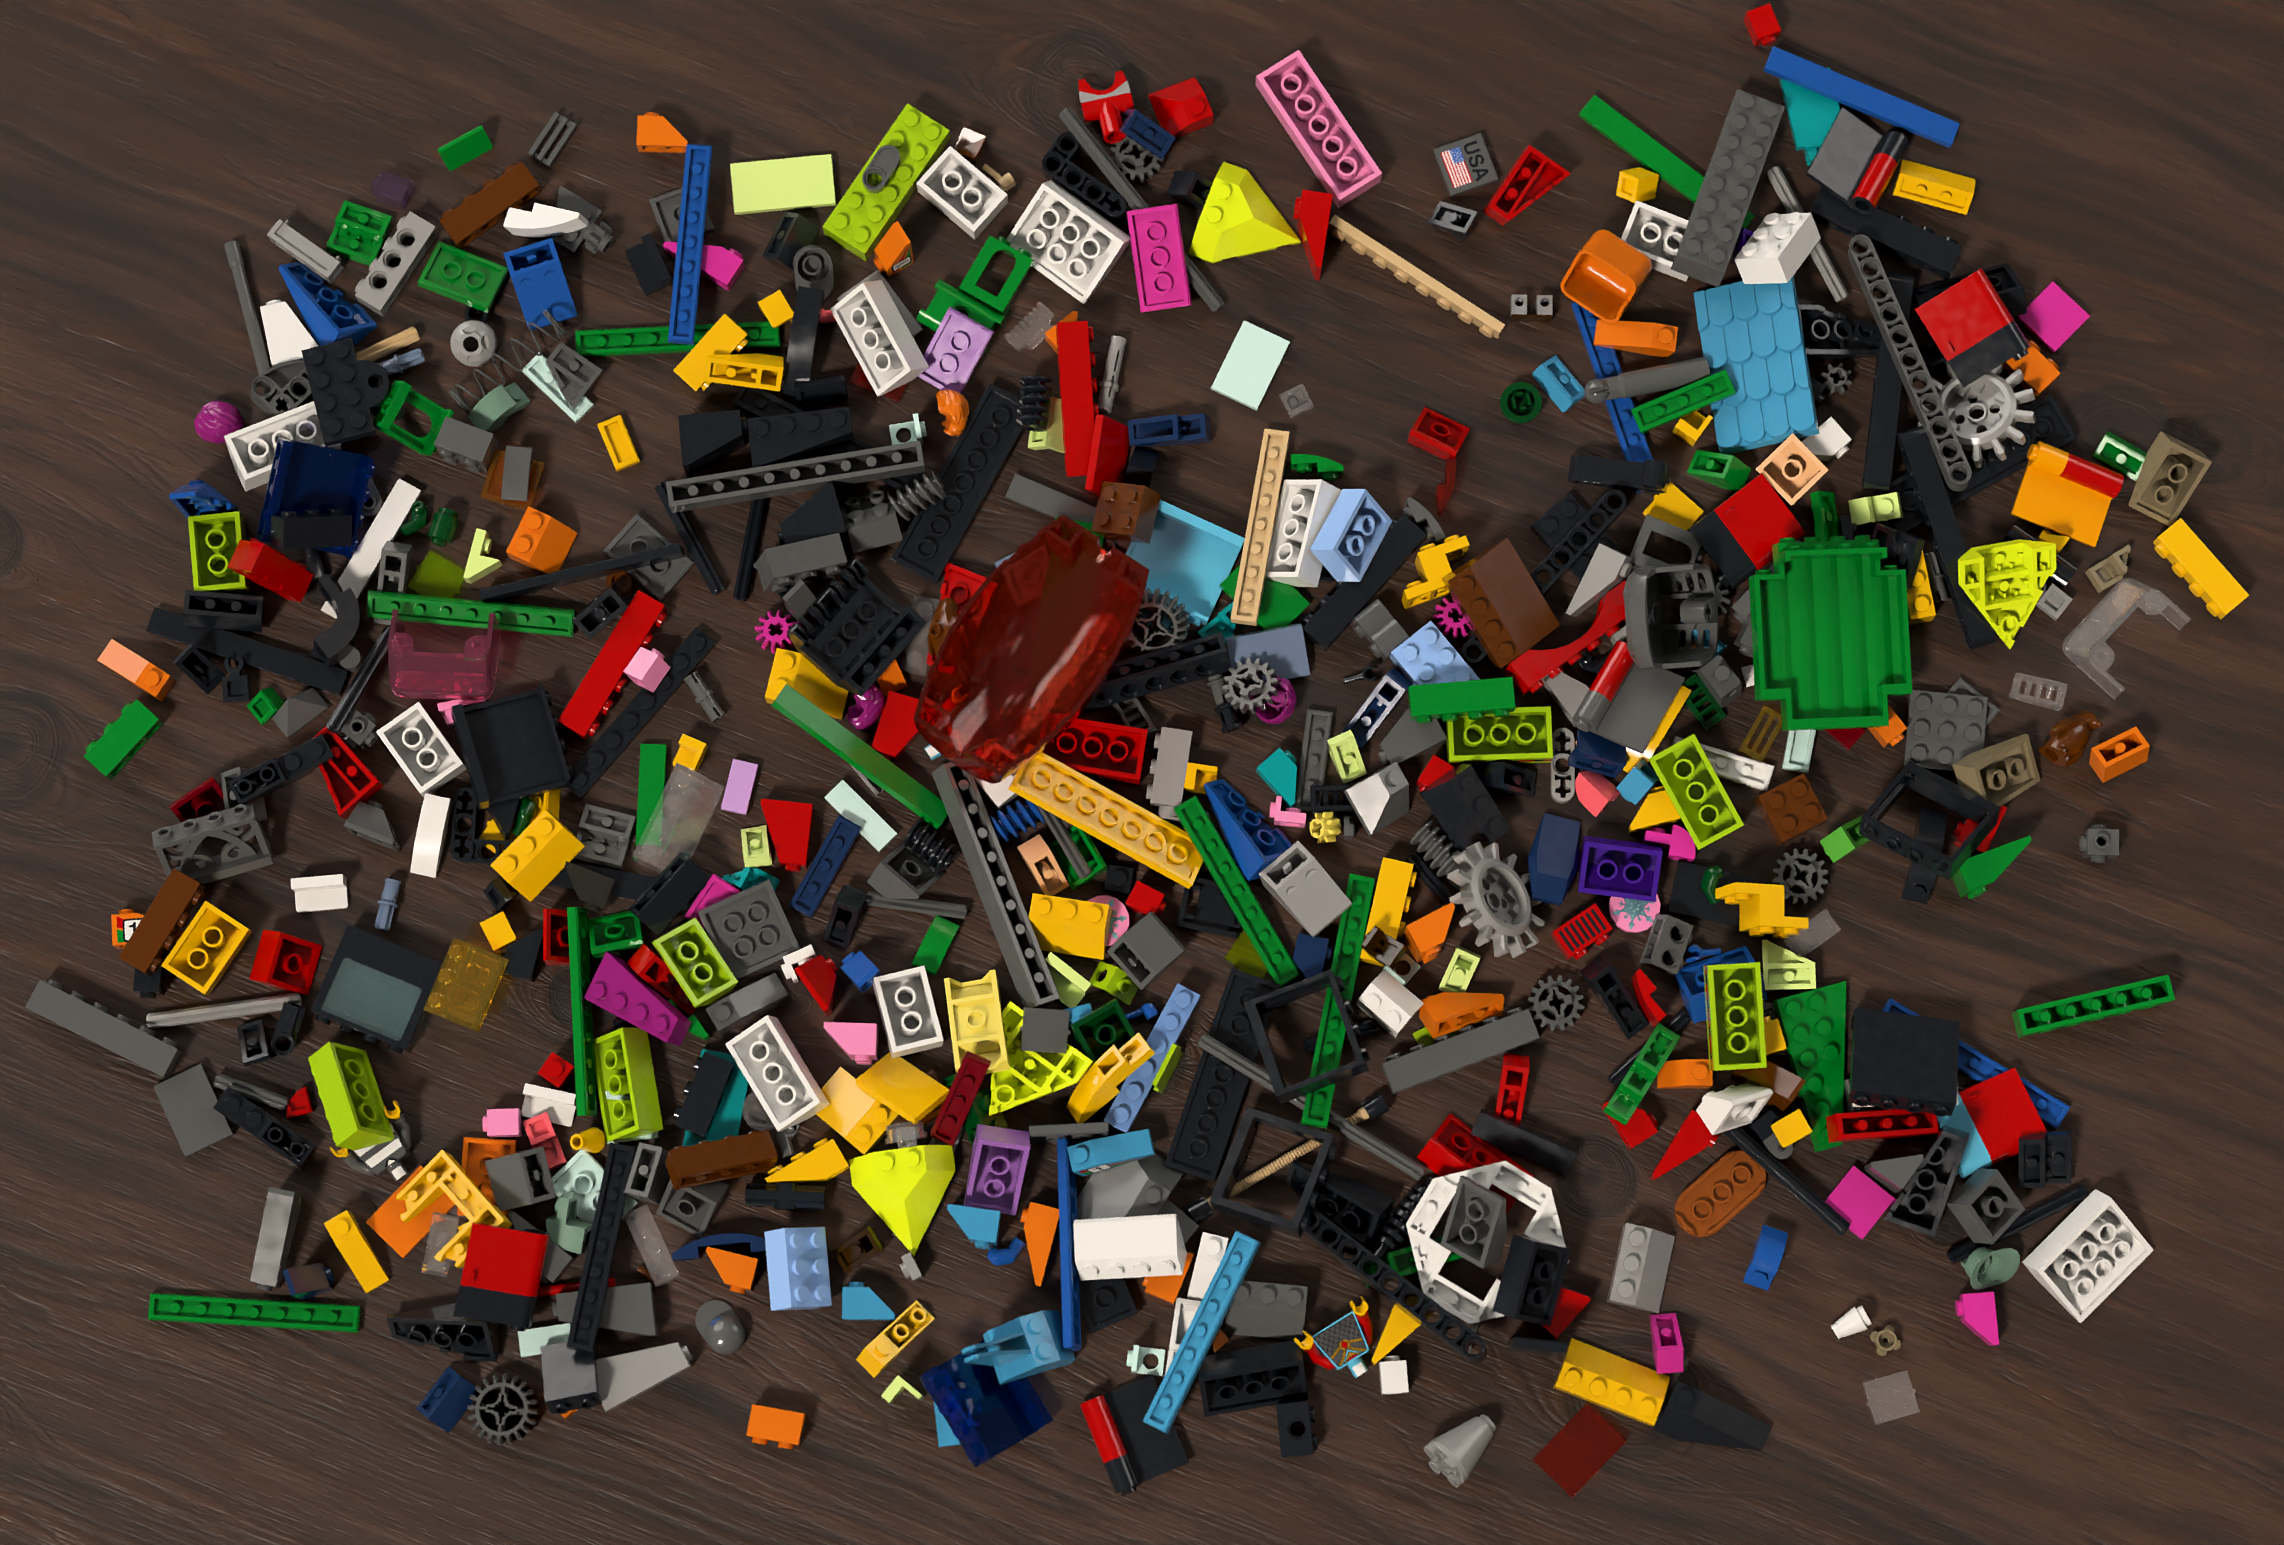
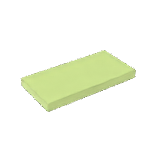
M831 154L730 164L735 215L836 205Z

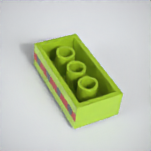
M1551 706L1517 707L1507 717H1494V714H1485L1482 719L1469 720L1468 716L1458 717L1457 721L1446 722L1447 763L1452 766L1459 764L1479 765V763L1505 762L1508 764L1551 763L1553 759Z
M1760 962L1703 966L1710 1071L1767 1068Z

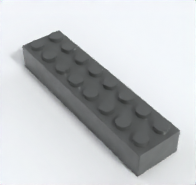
M1737 89L1671 270L1719 287L1785 106Z

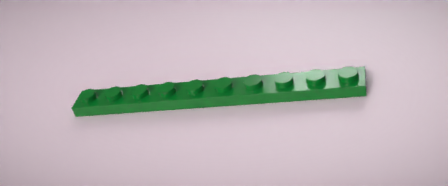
M1351 873L1349 874L1345 895L1352 905L1341 914L1331 969L1336 977L1341 976L1346 989L1342 991L1344 1000L1349 999L1350 1003L1375 878ZM1331 987L1327 988L1310 1078L1339 1068L1346 1029ZM1335 1084L1306 1094L1301 1119L1302 1125L1327 1129Z

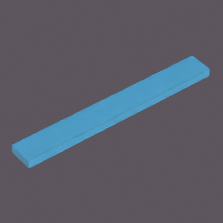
M1238 1231L1235 1232L1143 1422L1168 1434L1261 1244L1259 1241Z

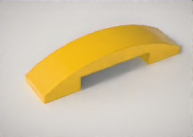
M1682 685L1643 755L1626 748V766L1622 770L1629 773L1642 759L1648 764L1649 758L1656 751L1690 695V689Z

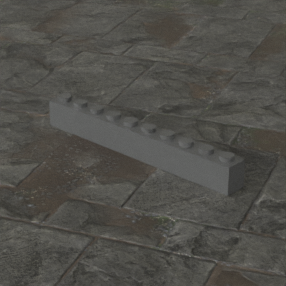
M915 441L666 482L669 507L672 513L818 490L831 482L836 487L926 472L921 442Z
M966 757L945 763L932 772V775L1023 1008H1042L1048 1006L1060 997Z

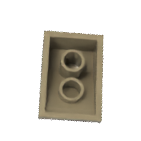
M2160 431L2146 454L2128 505L2170 527L2174 524L2212 461L2203 452Z
M2023 734L1970 753L1953 764L1958 786L1998 806H2002L2041 781L2028 734Z

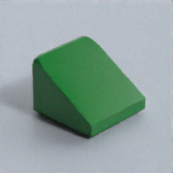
M272 687L261 690L247 707L259 723L265 725L285 702Z

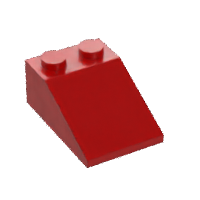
M1302 190V196L1296 197L1293 219H1298L1297 229L1314 280L1320 281L1333 194Z

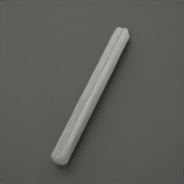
M1775 166L1769 169L1767 176L1787 213H1804L1780 167ZM1819 240L1810 252V255L1835 301H1842L1848 297V292Z
M299 993L150 1013L147 1014L146 1023L149 1029L275 1012L282 1010L285 1001L302 1005V999Z

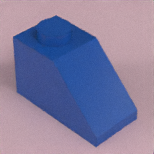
M861 951L857 954L851 952L842 961L844 965L841 967V970L862 994L873 985V978L881 976L879 969Z

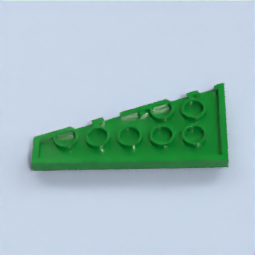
M1846 981L1773 1001L1787 1047L1786 1051L1792 1072L1806 1081L1798 1094L1806 1121L1812 1130L1810 1136L1815 1152L1842 1145V1142L1829 1143L1826 1117L1843 1113Z

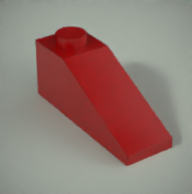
M643 943L627 964L641 978L669 1000L672 999L678 1007L691 1016L698 1007L695 1008L662 957Z
M1503 1053L1495 1115L1519 1125L1530 1069L1529 1056Z
M1691 1110L1649 1179L1654 1181L1700 1153L1707 1146L1712 1148L1719 1134L1712 1135L1699 1114Z

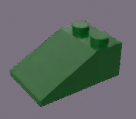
M2031 836L1968 858L1952 877L1960 898L1968 896L1969 900L1987 892V887L2000 876L2032 841Z

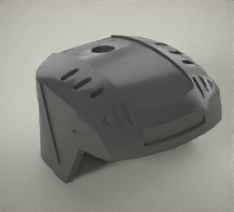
M1691 563L1652 565L1636 568L1628 576L1623 591L1627 633L1626 645L1634 663L1640 669H1670L1703 666L1706 662L1713 659L1718 647L1719 619L1715 582L1710 567L1706 564ZM1686 573L1692 576L1695 588L1693 591L1689 589ZM1698 573H1702L1705 578L1706 590L1701 588ZM1674 574H1678L1681 579L1682 591L1677 589ZM1689 598L1683 601L1680 606L1682 623L1667 624L1665 599ZM1708 629L1710 631V641L1708 648L1704 649V632ZM1684 630L1686 632V642L1684 649L1680 650L1681 631ZM1693 630L1698 631V642L1695 649H1691Z

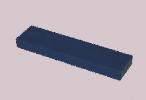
M841 815L837 817L789 906L813 918L862 829L861 826Z

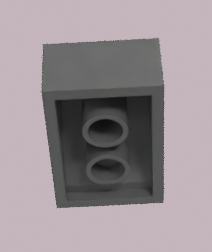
M1462 1175L1458 1182L1440 1245L1483 1269L1500 1261L1507 1238L1506 1199Z

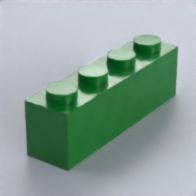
M1512 677L1409 686L1407 690L1410 721L1417 720V724L1432 723V719L1442 718L1443 722H1453L1462 716H1468L1469 720L1484 718L1485 714H1494V717H1507L1516 708Z

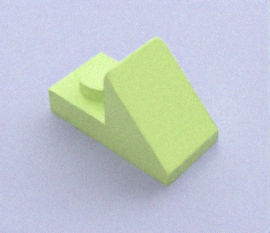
M1899 492L1848 501L1851 521L1856 523V525L1903 517Z
M476 528L463 576L467 583L472 584L502 566L500 560L484 556L489 554L492 545V539H489L490 536L486 530Z
M1351 730L1327 740L1329 745L1328 752L1343 784L1367 774Z
M767 826L741 829L745 868L772 865Z
M1457 945L1438 990L1465 993L1481 956Z

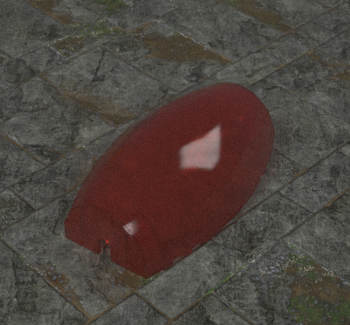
M1064 514L1052 521L1051 524L1038 531L1037 535L1029 542L1019 546L1017 551L1008 560L1005 559L988 576L967 602L949 629L938 650L937 657L929 669L926 683L918 700L913 718L917 730L932 747L950 762L972 776L988 783H999L1025 766L1052 744L1079 716L1113 669L1130 636L1139 613L1150 570L1115 547H1112L1111 553L1106 551L1100 545V537Z

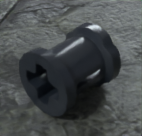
M1231 702L1214 708L1215 713L1219 715L1223 727L1221 729L1222 734L1236 731L1244 726L1243 722L1239 721L1237 712L1233 709Z

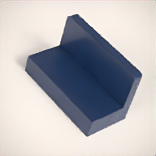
M1127 109L1124 114L1128 117L1119 131L1159 159H1163L1176 137L1136 109Z
M1578 729L1577 747L1568 756V766L1616 778L1626 766V747L1593 732H1584Z
M448 1366L416 1409L431 1422L446 1432H450L467 1410V1406L471 1405L474 1401L469 1398L470 1395L478 1396L479 1392L476 1391V1386Z

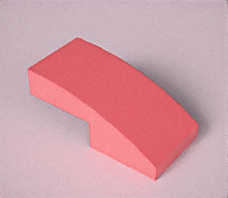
M545 1112L523 1121L531 1146L533 1148L543 1146L549 1171L566 1165V1157L548 1113Z

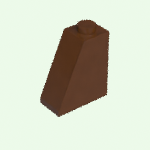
M1767 1060V1068L1734 1069L1729 1078L1739 1085L1748 1083L1770 1088L1773 1094L1767 1101V1104L1780 1113L1793 1102L1806 1082L1803 1078Z

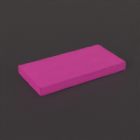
M1178 204L1127 211L1141 312L1192 305Z

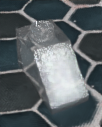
M433 1212L421 1273L447 1277L451 1259L446 1258L444 1262H440L434 1256L456 1235L459 1217Z

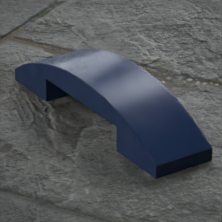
M741 1233L711 1235L681 1247L672 1254V1260L701 1259L700 1248L750 1244L751 1253L753 1254L766 1253L765 1239Z

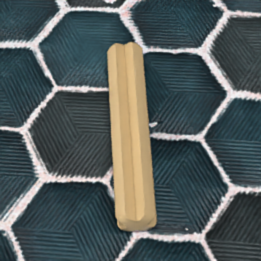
M410 327L357 352V360L373 362L418 341L420 336L415 327Z

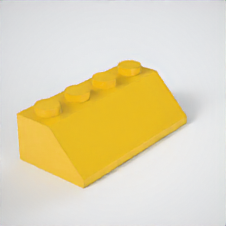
M1571 1338L1553 1388L1641 1423L1654 1426L1664 1401L1670 1377L1664 1374H1657L1652 1369Z

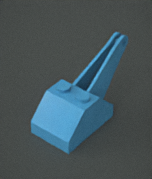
M1042 1310L1018 1317L983 1334L985 1343L972 1345L961 1350L962 1355L988 1350V1352L974 1354L965 1358V1363L994 1366L1000 1385L1069 1365L1076 1360L1073 1351L1063 1348V1326L1059 1311Z

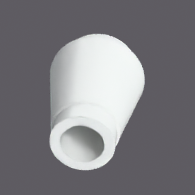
M1861 1305L1858 1308L1854 1306L1832 1324L1831 1327L1837 1338L1840 1339L1867 1330V1326L1872 1323Z

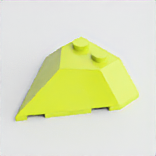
M1223 161L1199 218L1188 255L1210 263H1216L1223 259L1236 256L1238 258L1277 249V247L1288 244L1301 243L1300 239L1248 170Z
M2018 539L1973 547L1958 559V581L1960 587L2005 645L2011 649L2015 642L2013 639L2020 626L2023 627L2041 597L2043 593L2041 589L2048 577H2052L2056 570L2055 543Z
M1010 1001L1002 1012L1010 1070L991 1073L989 1116L1078 1083L1093 1061L1068 1043L1066 1054L1021 1051L1022 1031H1020V1027L1023 1024V1010Z
M920 1145L873 1152L850 1159L852 1186L915 1256L919 1248L918 1246L956 1172L953 1146Z

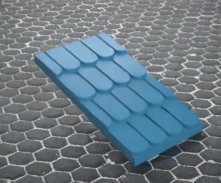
M1794 276L1788 283L1744 284L1743 281L1730 285L1707 289L1706 291L1694 292L1703 357L1708 361L1710 376L1726 369L1736 392L1735 395L1711 405L1719 452L1729 455L1781 443L1792 433L1798 439L1820 434Z

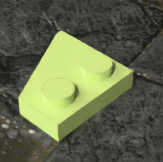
M1762 940L1763 979L1766 990L1816 989L1815 962L1768 940Z

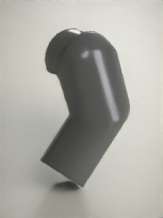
M799 1123L776 1133V1139L783 1158L795 1154L791 1140L799 1130Z

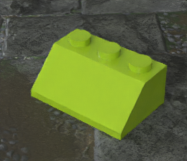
M696 918L652 942L695 1008L709 1005L727 995L738 983Z

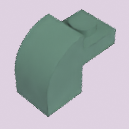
M515 382L505 387L500 385L490 391L475 405L468 418L476 428L492 432L502 427L509 415L527 407L530 400Z
M569 1191L557 1199L555 1204L556 1214L546 1219V1229L550 1234V1239L558 1247L566 1251L582 1254L587 1251L593 1223L576 1218L579 1193Z

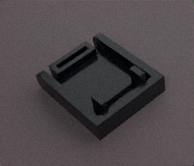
M1196 877L1190 889L1184 888L1177 928L1238 939L1239 933L1231 932L1229 928L1240 929L1241 925L1216 882ZM1189 891L1199 893L1195 916L1185 914Z

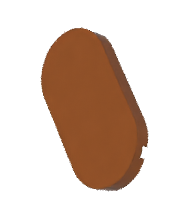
M1742 1150L1731 1151L1725 1154L1679 1195L1675 1204V1218L1678 1225L1683 1231L1695 1237L1713 1235L1763 1191L1766 1183V1170Z

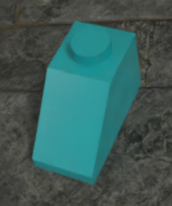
M1279 748L1256 768V773L1277 796H1282V801L1288 808H1293L1295 805L1297 775L1295 763L1297 760L1288 750L1283 752Z

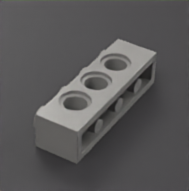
M411 211L407 216H403L399 220L396 227L398 230L393 238L389 237L383 245V253L379 259L375 258L369 267L370 273L365 280L361 279L355 288V297L358 302L385 317L439 234L436 226ZM406 238H415L411 246H403V241ZM392 259H401L399 266L389 267V262ZM378 280H387L384 288H375Z

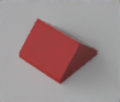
M1424 407L1409 433L1407 442L1454 464L1470 428Z
M543 909V961L547 965H570L566 910Z

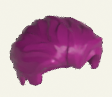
M213 401L205 404L194 420L197 435L205 441L216 444L226 443L225 435L245 428L244 418L237 407L223 401Z
M1276 677L1280 686L1274 687L1279 693L1278 696H1271L1274 703L1269 704L1266 702L1264 704L1266 710L1264 711L1260 707L1256 708L1257 716L1265 723H1283L1291 717L1295 710L1296 694L1290 681L1286 678Z
M872 684L862 697L855 694L856 705L848 708L849 714L846 715L850 726L855 730L859 731L868 728L879 719L883 712L885 699L883 693L875 684Z

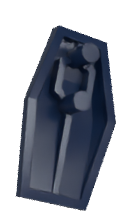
M1546 813L1543 814L1527 857L1531 899L1558 906L1562 904L1578 870L1580 822Z

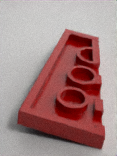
M948 563L944 570L946 573L944 583L941 585L940 601L944 598H953L961 608L959 614L971 633L977 619V612L981 611L994 582L991 579ZM928 651L926 664L952 675L955 665L938 663L936 655L931 656Z

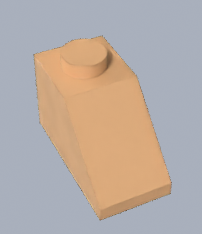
M1040 834L1017 847L1044 895L1053 896L1069 886L1050 848Z

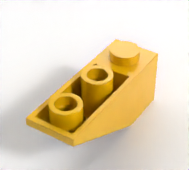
M824 1138L813 1145L815 1148L813 1151L807 1154L802 1151L791 1158L792 1163L784 1168L780 1164L768 1171L770 1176L766 1177L765 1180L768 1184H775V1182L829 1181L849 1169L850 1166L834 1139L828 1141L827 1138Z
M916 1300L868 1344L856 1360L875 1378L935 1318Z

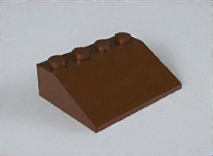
M1507 537L1442 578V581L1491 662L1498 668L1504 667L1521 656L1560 625Z

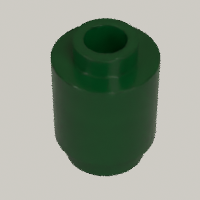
M439 507L438 513L434 514L428 537L432 539V544L446 547L447 544L453 543L459 524L457 519L459 513Z

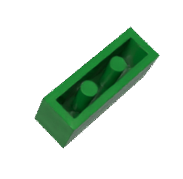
M137 699L126 704L121 711L122 715L117 721H111L103 730L104 735L98 741H92L85 750L87 753L83 757L109 780H112L164 724Z

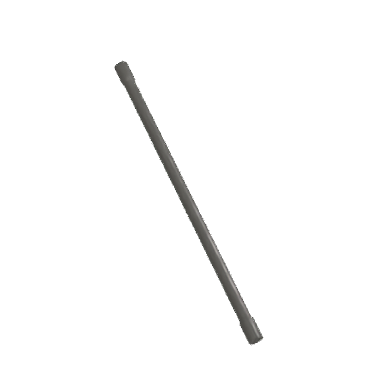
M230 241L224 244L229 266L232 269L258 374L260 375L270 369L244 268L239 241ZM262 386L264 395L268 394V389ZM277 405L276 409L281 411V407ZM305 502L294 509V511H297V514H304V510L307 509ZM317 548L304 549L308 572L314 575L311 581H318V578L325 575L321 556Z

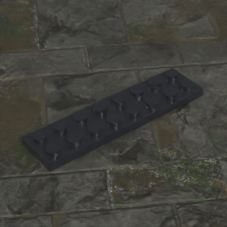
M989 383L938 474L944 486L946 498L941 499L936 495L937 504L933 505L928 501L929 509L919 508L920 514L915 515L903 536V540H901L891 558L892 562L937 585L946 565L951 560L1023 431L1022 427L1015 423V419L1019 417L1016 410L1018 407H1021L1017 402L1019 398Z
M2051 394L2023 409L2033 411L2036 420L2035 423L2016 422L2014 428L2020 430L2026 439L2023 445L2016 443L2009 437L2001 442L2005 448L2007 459L2001 461L1996 456L1993 448L1983 450L1982 466L1976 468L1972 459V451L1963 450L1972 471L1969 485L1963 491H1953L1947 486L1937 463L1952 508L2027 467L2029 461L2027 453L2032 444L2036 445L2037 442L2041 441L2060 449L2077 439V436ZM1950 450L1943 453V455L1948 458ZM1908 473L1892 481L1889 491H1874L1875 496L1899 492L1903 517L1890 520L1895 529L1907 533L1925 523ZM1962 473L1952 474L1953 478L1957 481L1965 480V476Z
M1231 968L1209 1036L1255 1063L1259 1046L1244 1003L1280 989L1281 985ZM1273 1009L1261 1013L1266 1027ZM1203 1050L1164 1164L1165 1166L1214 1183L1250 1077Z

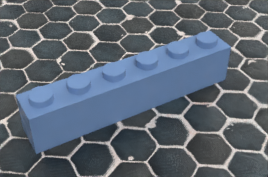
M1177 983L1147 1039V1043L1155 1054L1126 1078L1120 1093L1116 1096L1103 1121L1108 1122L1110 1128L1122 1134L1130 1131L1153 1088L1152 1082L1172 1043H1177L1201 995Z

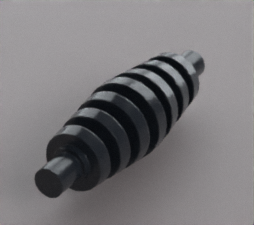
M1430 1176L1423 1185H1416L1413 1188L1416 1195L1409 1192L1405 1196L1410 1203L1401 1200L1398 1204L1404 1211L1396 1207L1393 1209L1392 1214L1397 1219L1391 1216L1387 1219V1223L1392 1228L1384 1225L1382 1232L1386 1236H1378L1379 1246L1373 1253L1380 1260H1382L1387 1251L1393 1252L1397 1249L1394 1242L1401 1244L1404 1241L1400 1233L1406 1237L1409 1236L1406 1223L1433 1178Z

